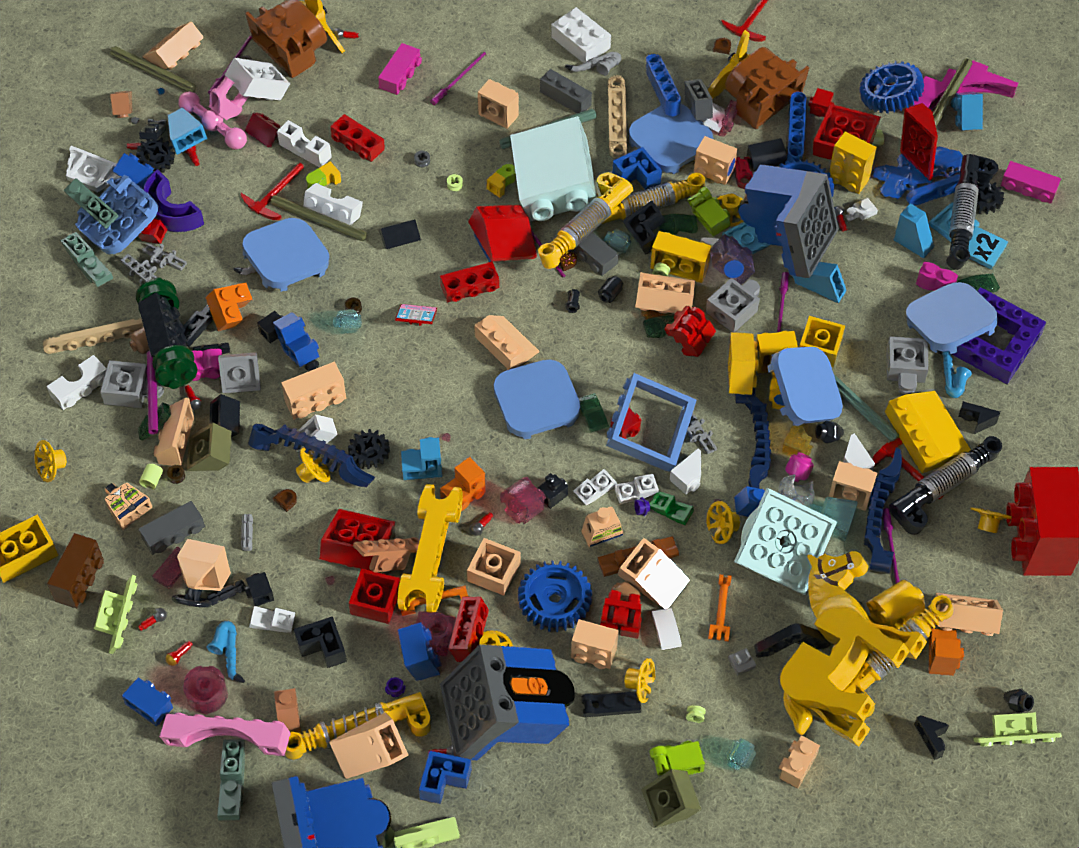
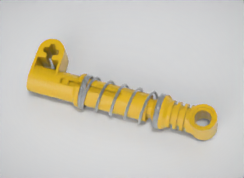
M421 692L388 703H376L373 708L367 709L365 707L364 711L358 713L354 711V714L347 717L343 714L341 719L335 720L332 718L330 726L325 725L322 721V723H318L313 728V731L308 729V732L303 731L302 735L300 732H290L285 756L295 760L306 753L307 749L312 751L311 748L315 750L317 749L316 746L324 749L331 747L329 741L383 713L388 714L394 722L406 719L412 734L423 737L431 729L430 715ZM420 714V721L422 724H419V722H417L416 715ZM293 743L298 744V746L295 748L288 747L290 744Z

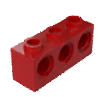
M345 114L330 126L332 139L337 143L340 142L345 145L348 150L358 153L362 159L372 162L385 150L382 137Z
M493 261L440 275V284L447 303L451 301L457 302L469 296L475 297L484 292H493L500 288L499 276Z
M462 597L448 648L457 662H462L480 645L479 641L483 636L489 609L482 597Z

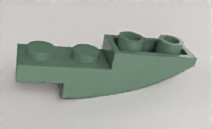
M77 178L63 190L106 229L119 217L116 212Z
M77 232L60 240L72 260L91 283L99 287L113 279L112 273L94 255L92 248Z
M245 739L223 740L218 820H240L241 807L243 806Z

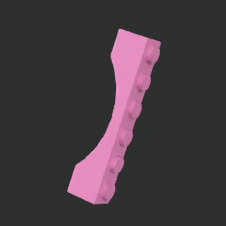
M183 713L166 714L160 738L168 746L188 747L197 741L209 737L235 736L250 741L264 755L284 756L290 732L285 724L280 721L269 723L259 719L246 721L241 718L225 719L221 716L210 718L200 714L187 716Z

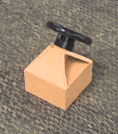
M187 539L177 555L186 585L185 595H173L172 601L186 606L208 608L212 606V602L200 597L202 590L221 591L231 574L225 548L220 545Z

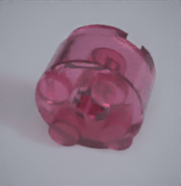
M527 477L519 479L500 494L501 504L504 502L506 505L505 512L518 524L521 522L526 524L544 510L543 500L546 499L543 491L537 490Z
M197 666L185 676L184 694L188 705L194 711L208 715L219 710L225 704L228 698V689L224 676L219 669L214 666Z

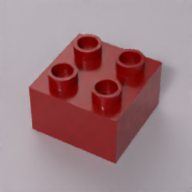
M1029 467L1024 482H1016L1015 502H1009L1006 507V515L1011 516V519H1006L1007 525L1016 526L1018 537H1013L1011 541L1012 560L1022 562L1023 576H1071L1079 561L1078 467Z

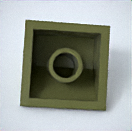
M212 423L189 437L187 471H219L229 465L230 446L232 443L231 431Z
M671 769L641 789L655 828L688 819L702 810L687 771Z

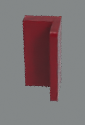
M253 112L245 132L270 148L278 136L277 131L282 126L263 113Z

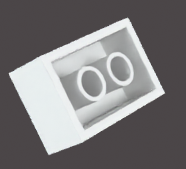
M577 7L552 23L551 37L583 63L597 58L611 47V34Z
M234 58L225 73V76L234 82L233 86L244 97L281 100L290 85L272 63Z

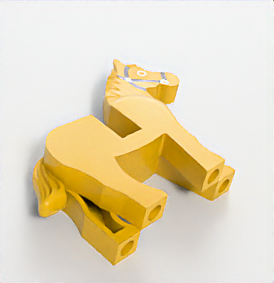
M851 551L838 557L826 555L825 553L818 558L808 554L807 557L812 566L808 579V591L811 608L816 617L814 625L835 646L832 648L830 656L802 642L784 666L780 675V683L784 690L783 701L785 710L799 735L807 732L813 723L812 715L824 720L834 733L859 747L870 731L864 720L875 703L864 693H847L843 690L856 677L866 661L870 650L876 651L895 667L899 668L906 657L917 659L927 641L917 631L904 632L891 626L872 623L859 602L845 591L855 577L863 576L868 570V564L859 552Z

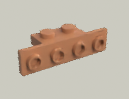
M415 537L408 539L395 538L393 540L380 539L378 541L364 540L362 542H354L353 547L362 556H373L369 566L371 571L405 570L410 554L417 553L420 540Z

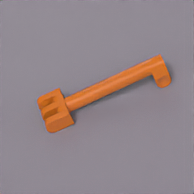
M719 574L718 584L720 585L716 625L710 624L708 639H713L714 632L717 633L716 640L720 641L722 633L725 634L724 641L729 642L730 627L724 626L727 592L728 587L731 585L732 576L723 577L724 575Z
M466 586L443 591L441 600L458 595L461 600L462 597H468ZM418 597L412 600L406 611L401 610V615L415 614V606L426 604V598Z

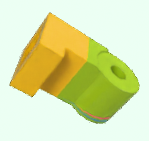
M331 161L307 175V188H310L315 183L322 186L332 182L335 185L340 183L341 175L339 170Z
M505 164L487 179V190L501 198L505 194V187L516 181L515 166Z

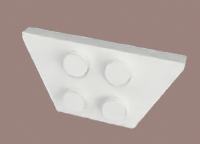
M74 146L70 147V158H68L66 173L68 181L72 182L77 178L88 189L99 192L110 186L107 183L110 178L114 180L120 178V176L113 172L117 163Z

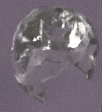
M795 474L784 477L779 484L778 493L809 508L815 496L813 489L814 481L794 486Z

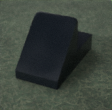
M963 401L958 417L963 418L965 421L977 422L974 434L996 425L1000 411Z
M922 715L917 716L914 723L915 728L934 760L941 758L945 751V744L942 738L938 736L945 734L949 725Z

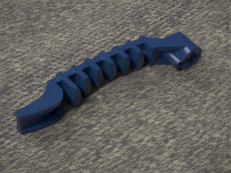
M753 388L752 395L735 394V403L745 404L750 410V414H753L752 422L754 423V432H756V448L754 456L751 458L748 486L759 489L760 482L767 477L770 468L771 449L769 448L771 440H769L770 430H768L767 403H762L756 397L755 388Z
M254 424L248 444L254 449L269 451L271 443L277 445L284 439V446L286 447L291 446L294 442V450H299L304 446L306 449L305 453L308 454L309 450L314 451L312 456L314 458L320 457L321 454L324 455L323 464L329 463L331 459L334 460L330 467L332 472L336 471L339 464H341L339 468L340 477L352 485L367 488L375 479L374 476L361 470L355 464L353 456L346 454L345 450H339L335 448V445H329L324 440L320 441L315 436H308L305 432H298L295 428L290 429L287 425H283L276 430L263 424Z
M898 448L895 450L892 463L885 469L880 470L878 478L876 477L864 538V545L868 546L872 553L869 570L890 574L894 552L883 549L880 543V528L885 501L888 500L889 493H893L895 483L900 478L902 454L901 449Z

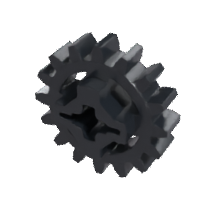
M161 137L159 140L146 139V143L141 141L140 146H137L136 157L139 158L138 162L142 165L147 163L154 168V171L161 170L164 173L165 168L170 169L171 164H174L175 152H173V146H169V141L164 143Z
M977 182L979 191L976 209L979 210V214L982 211H985L986 214L989 211L995 213V210H999L1003 204L1004 192H1001L1002 187H996V182L993 184L990 182Z
M371 429L368 430V433L361 430V435L354 434V439L349 440V455L353 456L355 464L359 463V468H362L364 465H366L367 469H370L371 465L377 468V463L383 465L384 459L389 458V440L385 439V434L379 436L378 430L374 433L371 432Z

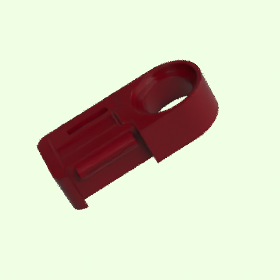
M736 157L734 169L736 184L741 189H745L748 183H742L740 180L745 178L750 181L753 177L752 171L749 168L750 157H744L743 159Z

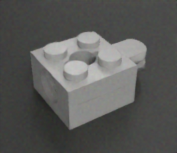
M729 279L707 299L706 313L728 330L735 333L758 311L760 298L757 296L759 295L760 285L754 280H748L741 285L734 279Z
M889 337L886 348L887 380L898 381L900 393L904 395L913 394L916 390L917 382L925 383L928 373V342L925 339Z
M109 360L100 391L104 404L142 408L144 398L148 397L147 364ZM157 382V398H160L164 393V387Z

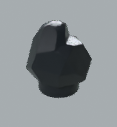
M832 421L819 423L815 429L816 438L821 439L826 444L836 442L844 435L843 428Z
M1022 688L1007 691L1003 696L1009 708L1017 713L1028 712L1034 706L1033 696L1029 695Z

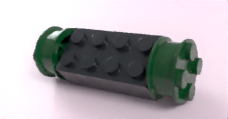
M158 277L143 283L137 289L135 297L150 354L153 358L152 365L155 370L156 380L162 386L177 389L190 383L196 377L198 369L194 362L193 352L186 346L187 339L182 331L184 327L179 320V299L176 295V288L170 281Z

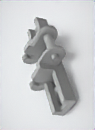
M147 243V246L142 249V252L152 256L150 257V263L156 262L160 264V268L168 264L182 271L187 265L186 261L176 257L175 250L169 254L163 252V244H160V247H156ZM181 262L183 266H179L177 263Z
M129 254L121 259V262L130 269L129 275L131 277L134 276V272L141 277L139 282L141 285L144 281L147 282L151 278H157L154 275L157 267L149 265V260H144L140 264ZM127 258L131 260L129 263L125 262Z
M692 413L693 421L689 423L686 432L690 436L689 441L693 443L698 440L707 454L716 451L717 447L710 438L713 432L709 431L707 434L701 427L705 422L704 419H700L699 422L694 413ZM698 430L703 432L702 434L699 433L696 435V431ZM707 445H711L713 449L709 450Z

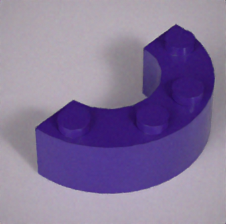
M156 170L148 178L144 191L158 205V211L154 219L161 220L168 231L186 232L204 225L202 211L191 201L184 204H173L166 201L172 192L169 180L159 170Z

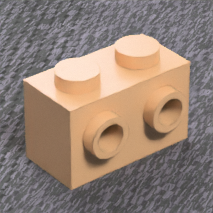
M802 735L798 742L794 740L789 749L791 753L789 758L784 757L779 766V769L782 770L779 779L799 788L818 754L820 745Z

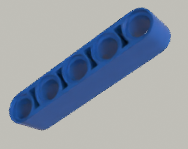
M657 54L648 55L646 57V74L663 110L668 116H678L681 112V98L661 56Z
M794 92L790 98L787 137V161L789 163H792L793 159L795 162H798L799 159L803 160L806 95L802 92Z

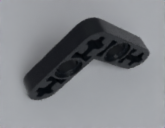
M792 624L756 643L754 649L756 657L761 658L772 656L794 643L801 645L804 642L817 650L828 648L831 643L817 629L802 624Z

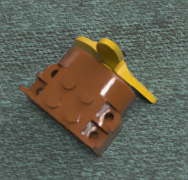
M285 0L269 10L262 6L259 8L260 16L254 18L249 12L245 13L252 40L291 78H294L315 64L316 57L314 51L327 42L326 33L341 53L345 52L327 25L325 18L327 10L321 0Z
M745 30L740 38L736 53L733 52L728 57L730 63L713 81L708 92L713 99L726 90L737 99L734 108L735 113L754 129H757L787 106L794 92L803 93L809 67L806 66L801 71H798L796 69L797 62L794 59L789 62L781 60L767 47L758 48L753 53L747 54L749 32Z

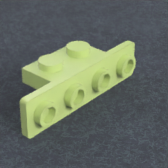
M131 575L127 580L123 596L105 590L101 598L94 630L113 635L108 652L110 654H113L116 649H120L123 643L121 634L122 630L124 631L127 627L128 619H126V614L131 610L133 601H130L131 595H134L137 588L135 575Z
M1027 712L992 715L994 736L974 737V742L980 743V746H993V742L1001 741V745H1012L1015 740H1022L1023 744L1035 743V739H1042L1043 742H1055V738L1062 736L1059 732L1037 733L1036 713Z
M455 817L376 836L378 845H383V848H429L435 844L458 839L460 834Z

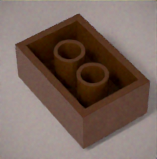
M76 533L73 534L47 583L55 602L75 609L78 608L80 603L84 602L86 590L89 586L93 585L97 569L100 570L104 563L97 540Z

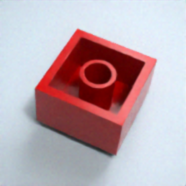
M361 568L349 601L350 614L389 624L398 600L400 578Z

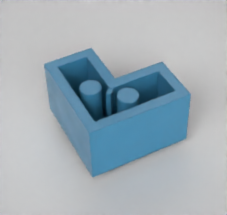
M977 92L956 93L951 100V107H953L954 111H958V116L955 117V125L960 130L983 129V94Z
M428 437L420 439V450L408 449L401 451L403 480L442 477L439 438Z

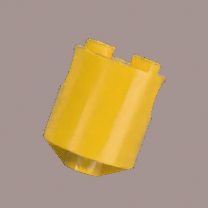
M901 580L866 602L870 612L868 617L872 623L891 626L896 629L904 627L903 624L907 625L906 622L910 618L921 616L920 613H925L924 609H926L922 591L906 580Z

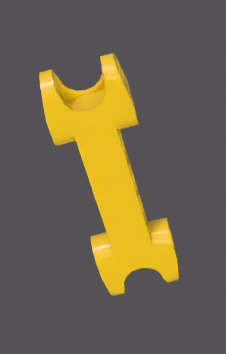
M425 485L417 509L418 519L424 520L412 574L403 573L398 588L399 610L406 611L412 600L423 597L426 598L427 613L434 614L437 611L444 589L443 577H437L449 522L458 523L460 519L463 500L461 487H454L450 495L444 499H436L434 485Z

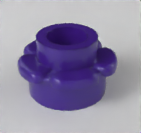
M640 497V499L634 501L636 514L647 515V512L650 511L648 500Z
M398 677L390 678L385 687L386 693L392 697H399L406 689L404 682Z

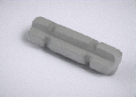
M251 514L242 515L241 548L243 551L252 550L253 518Z

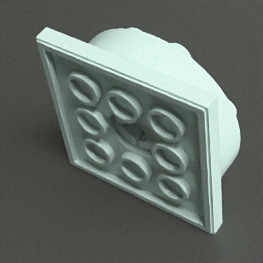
M766 488L758 508L750 514L744 524L741 534V546L734 562L756 572L764 578L773 580L800 594L806 595L809 573L812 568L807 556L810 554L818 558L823 555L837 521ZM783 536L784 543L783 545H780V540L777 538H781Z

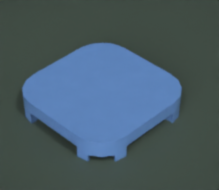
M681 104V112L678 116L666 115L661 105L631 124L629 129L630 145L632 147L635 146L637 149L644 147L662 172H672V174L678 173L679 168L695 159L696 150L705 136L713 139L711 130L703 125L702 121L695 120L691 110Z
M126 175L115 180L110 178L107 181L110 186L99 196L105 204L119 215L107 229L99 224L82 207L77 212L79 214L77 223H75L77 228L106 254H116L125 249L152 222L158 211V205L155 200Z
M298 218L284 219L254 230L243 239L244 259L248 258L262 278V284L266 288L269 286L280 289V292L286 291L288 285L316 274L319 278L325 275L329 265L327 249L305 221Z
M962 282L945 285L910 303L906 309L907 325L910 329L914 328L930 344V350L935 353L937 350L949 351L950 354L956 353L957 346L983 333H986L988 336L992 335L997 325V311L972 286Z
M817 347L786 348L771 355V364L767 366L768 373L774 372L785 405V407L780 409L782 416L787 415L793 421L794 426L804 423L831 421L840 416L843 407L842 399L829 359L822 350Z
M549 359L506 370L495 379L494 396L497 399L510 434L513 433L524 439H531V435L565 425L568 428L574 425V422L579 417L580 402L567 370L558 361Z

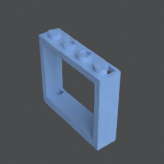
M633 373L630 378H626L622 387L625 390L617 401L619 408L612 416L611 421L614 423L607 432L608 441L606 446L670 472L676 466L697 400ZM635 387L682 407L667 456L619 436Z

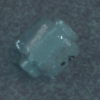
M617 228L612 233L608 231L603 240L618 255L626 253L631 243L629 234Z
M354 309L339 310L336 317H333V326L341 334L356 333L358 328H361V315Z
M743 738L733 740L725 753V758L729 761L727 765L736 771H739L740 768L748 769L756 756L755 746Z

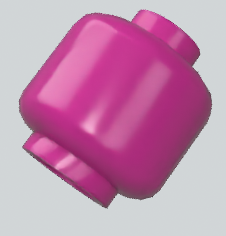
M800 452L791 455L785 467V471L789 474L788 478L795 482L807 480L814 467L811 461L812 458Z

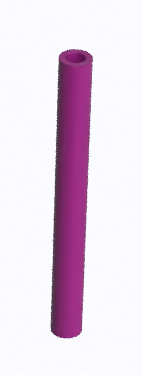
M149 351L147 352L149 434H157V380L152 365L153 358Z

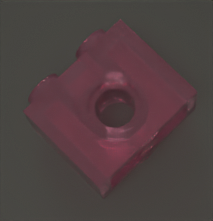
M419 611L416 624L421 622L426 629L429 628L432 640L429 641L430 647H433L436 654L440 656L452 655L448 648L457 617L446 616L439 612L428 613ZM433 630H440L439 633H432Z

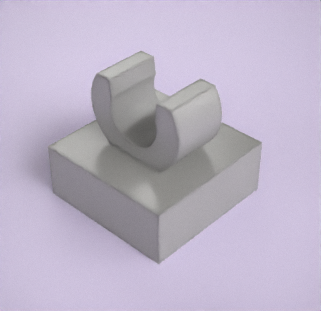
M747 648L728 656V660L737 676L756 668V664Z

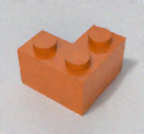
M247 283L217 288L205 297L218 331L237 326L243 320L239 308L245 307L252 300Z
M471 457L455 467V478L440 488V498L444 499L450 495L454 487H461L463 495L462 511L469 506L470 502L474 499H480L485 493V472Z
M932 628L929 636V674L954 676L956 669L960 668V660L964 658V648H961L960 638H957V630L946 631Z

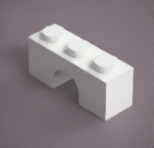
M288 120L277 131L280 146L317 167L323 166L331 158L330 143L317 136L309 141L304 136L302 128Z
M317 183L305 191L303 207L348 225L354 223L361 215L363 202L349 196L342 199L330 197L331 189Z
M94 355L78 365L82 375L80 380L69 382L61 376L47 386L50 396L62 410L72 407L80 398L90 395L92 390L102 386L107 368Z

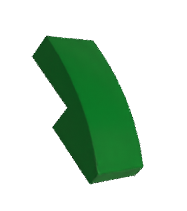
M660 491L654 495L650 502V509L682 525L687 524L694 512L693 506L675 500V496Z

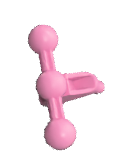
M225 76L221 84L210 92L208 107L211 110H207L200 104V98L196 93L184 92L178 100L180 108L183 107L188 113L198 115L206 130L218 131L225 136V143L229 148L238 150L245 146L247 142L245 132L240 128H230L223 122V118L228 120L239 115L242 111V106L248 99V97H244L240 93H238L234 100L230 101L226 98L225 95L234 84L232 80Z

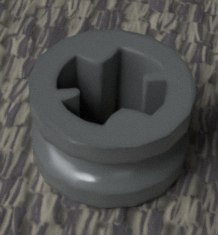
M421 150L415 153L414 162L418 167H426L430 164V155L427 151Z

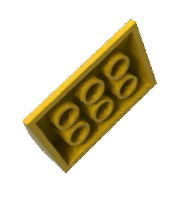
M936 391L906 394L888 402L885 413L922 474L941 467L959 454L971 450Z

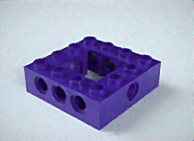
M980 287L977 292L997 311V326L1007 330V333L1014 335L1004 351L975 337L957 346V352L951 355L1008 384L1042 335L1046 321Z

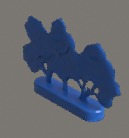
M937 147L933 177L944 176L946 178L934 183L932 179L929 180L903 154L897 158L898 167L887 164L875 167L873 177L885 181L879 189L884 197L890 196L898 199L902 197L905 191L909 190L906 201L908 204L911 203L917 206L955 193L956 184L959 183L960 174H955L957 172L960 173L961 161L964 155L960 151ZM951 167L952 172H949V174H947V168ZM928 183V185L917 188V184Z

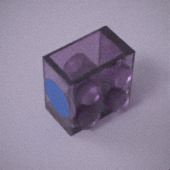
M724 234L711 247L712 266L729 279L732 278L742 285L755 272L751 250L747 247H742L734 237Z

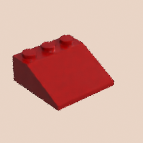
M920 103L904 110L900 152L923 175L931 180L933 178L938 134L933 112L925 104Z
M830 104L813 141V155L832 160L834 145L844 132L872 145L881 117Z
M521 205L476 206L468 223L491 261L534 259L537 257L529 218Z
M338 509L321 539L319 559L330 563L346 565L347 567L370 570L369 566L373 556H362L353 547L354 542H362L364 540L378 541L380 539L390 540L395 521Z

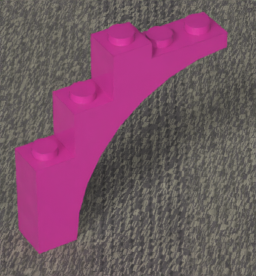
M972 60V66L956 93L987 92L1013 98L1018 83L988 72L989 66ZM949 68L942 82L925 76L923 79L924 92L922 97H919L918 102L914 101V105L923 103L931 110L935 108L955 75L956 70Z

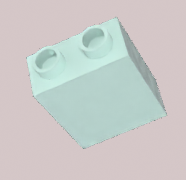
M578 116L510 135L519 200L529 218V222L534 220L545 221L553 215L567 211H582L597 197L588 141Z

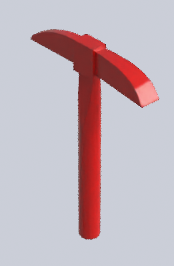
M760 0L740 27L722 19L721 22L729 31L741 37L746 30L749 32V40L756 42L765 41L766 36L748 31V28L768 0Z
M298 163L260 202L254 201L241 192L243 201L257 214L271 220L282 219L280 214L265 206L274 195H277L304 168L303 164Z
M900 438L889 443L887 442L874 454L872 458L875 463L874 467L886 456L893 459L896 448L903 444ZM902 457L901 467L918 482L925 478Z

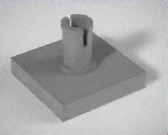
M257 352L219 355L218 360L223 393L261 390Z

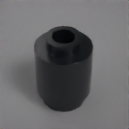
M617 276L608 278L598 290L599 298L603 302L612 303L622 291L623 281Z

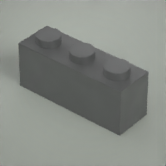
M549 69L540 78V92L575 113L584 112L591 106L592 92L554 70Z
M702 79L684 81L685 101L695 120L706 121L713 118L712 97Z
M593 232L576 248L569 250L576 253L582 262L585 261L594 272H598L602 276L618 264V253Z
M191 500L139 528V532L149 551L154 555L155 553L164 552L167 547L174 543H181L185 537L191 534L199 533L205 527L203 517Z

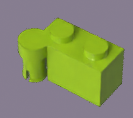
M706 186L698 190L697 194L687 199L690 206H692V213L712 236L719 234L730 226L729 218L731 216L729 212L721 208L718 199L712 197L711 192Z
M685 741L677 746H657L649 751L651 760L655 763L658 776H662L671 769L687 771L688 775L704 772L705 762L698 741Z

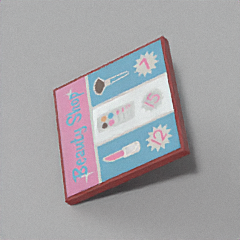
M401 304L395 321L409 322L410 325L412 323H419V326L422 324L432 325L437 307Z

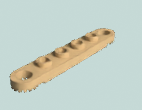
M613 75L608 80L609 154L614 159L627 154L625 79L618 75ZM618 82L620 85L615 86L613 83ZM619 148L622 151L616 153V151L614 152V149Z
M141 318L138 320L131 319L63 334L60 337H49L46 341L44 340L43 348L46 353L52 354L66 350L73 351L84 346L91 347L102 342H113L115 339L131 338L130 335L143 327V322Z

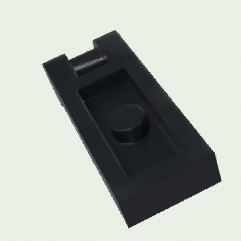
M148 119L147 125L139 132L140 139L157 140L166 131L167 120L155 121L154 119Z
M637 691L597 695L584 694L581 696L582 703L584 704L583 716L585 718L641 713V703L638 700ZM592 703H598L599 708H594Z

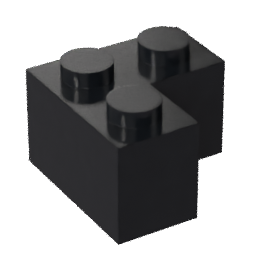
M653 200L622 220L645 255L652 252V246L656 239L652 231L666 222Z
M333 616L293 629L301 657L321 651L327 668L347 662L345 649Z

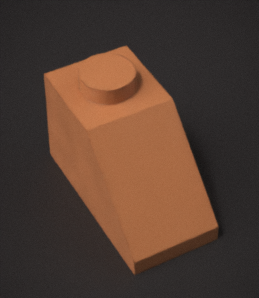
M132 91L113 92L110 94L113 115H118V118L128 117V114L132 113Z
M295 688L274 691L278 721L284 723L289 732L301 733L298 699Z

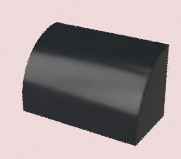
M782 138L748 145L747 157H750L749 163L753 171H756L760 164L776 167L780 166V164L785 165L787 161Z
M415 219L379 229L385 249L421 240Z
M223 394L217 396L210 402L209 425L215 423L230 430L231 437L238 435L240 401Z

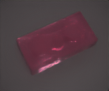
M730 100L725 109V116L722 119V128L718 136L725 137L727 132H731L734 125L732 119H735L738 111L735 109L736 101Z
M179 547L174 549L152 576L153 580L168 589L182 575L177 558L181 550Z

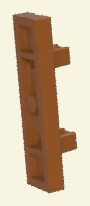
M673 536L650 542L668 558L679 556V550ZM636 547L617 550L614 553L598 557L597 561L603 576L617 574L620 567Z

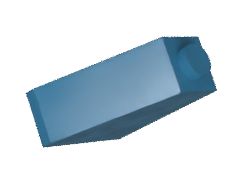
M183 107L168 115L170 140L177 155L207 139L203 125Z
M910 203L900 214L894 241L923 259L934 248V243L926 212Z
M819 262L810 278L793 276L795 284L837 303L840 302L847 291L838 264Z

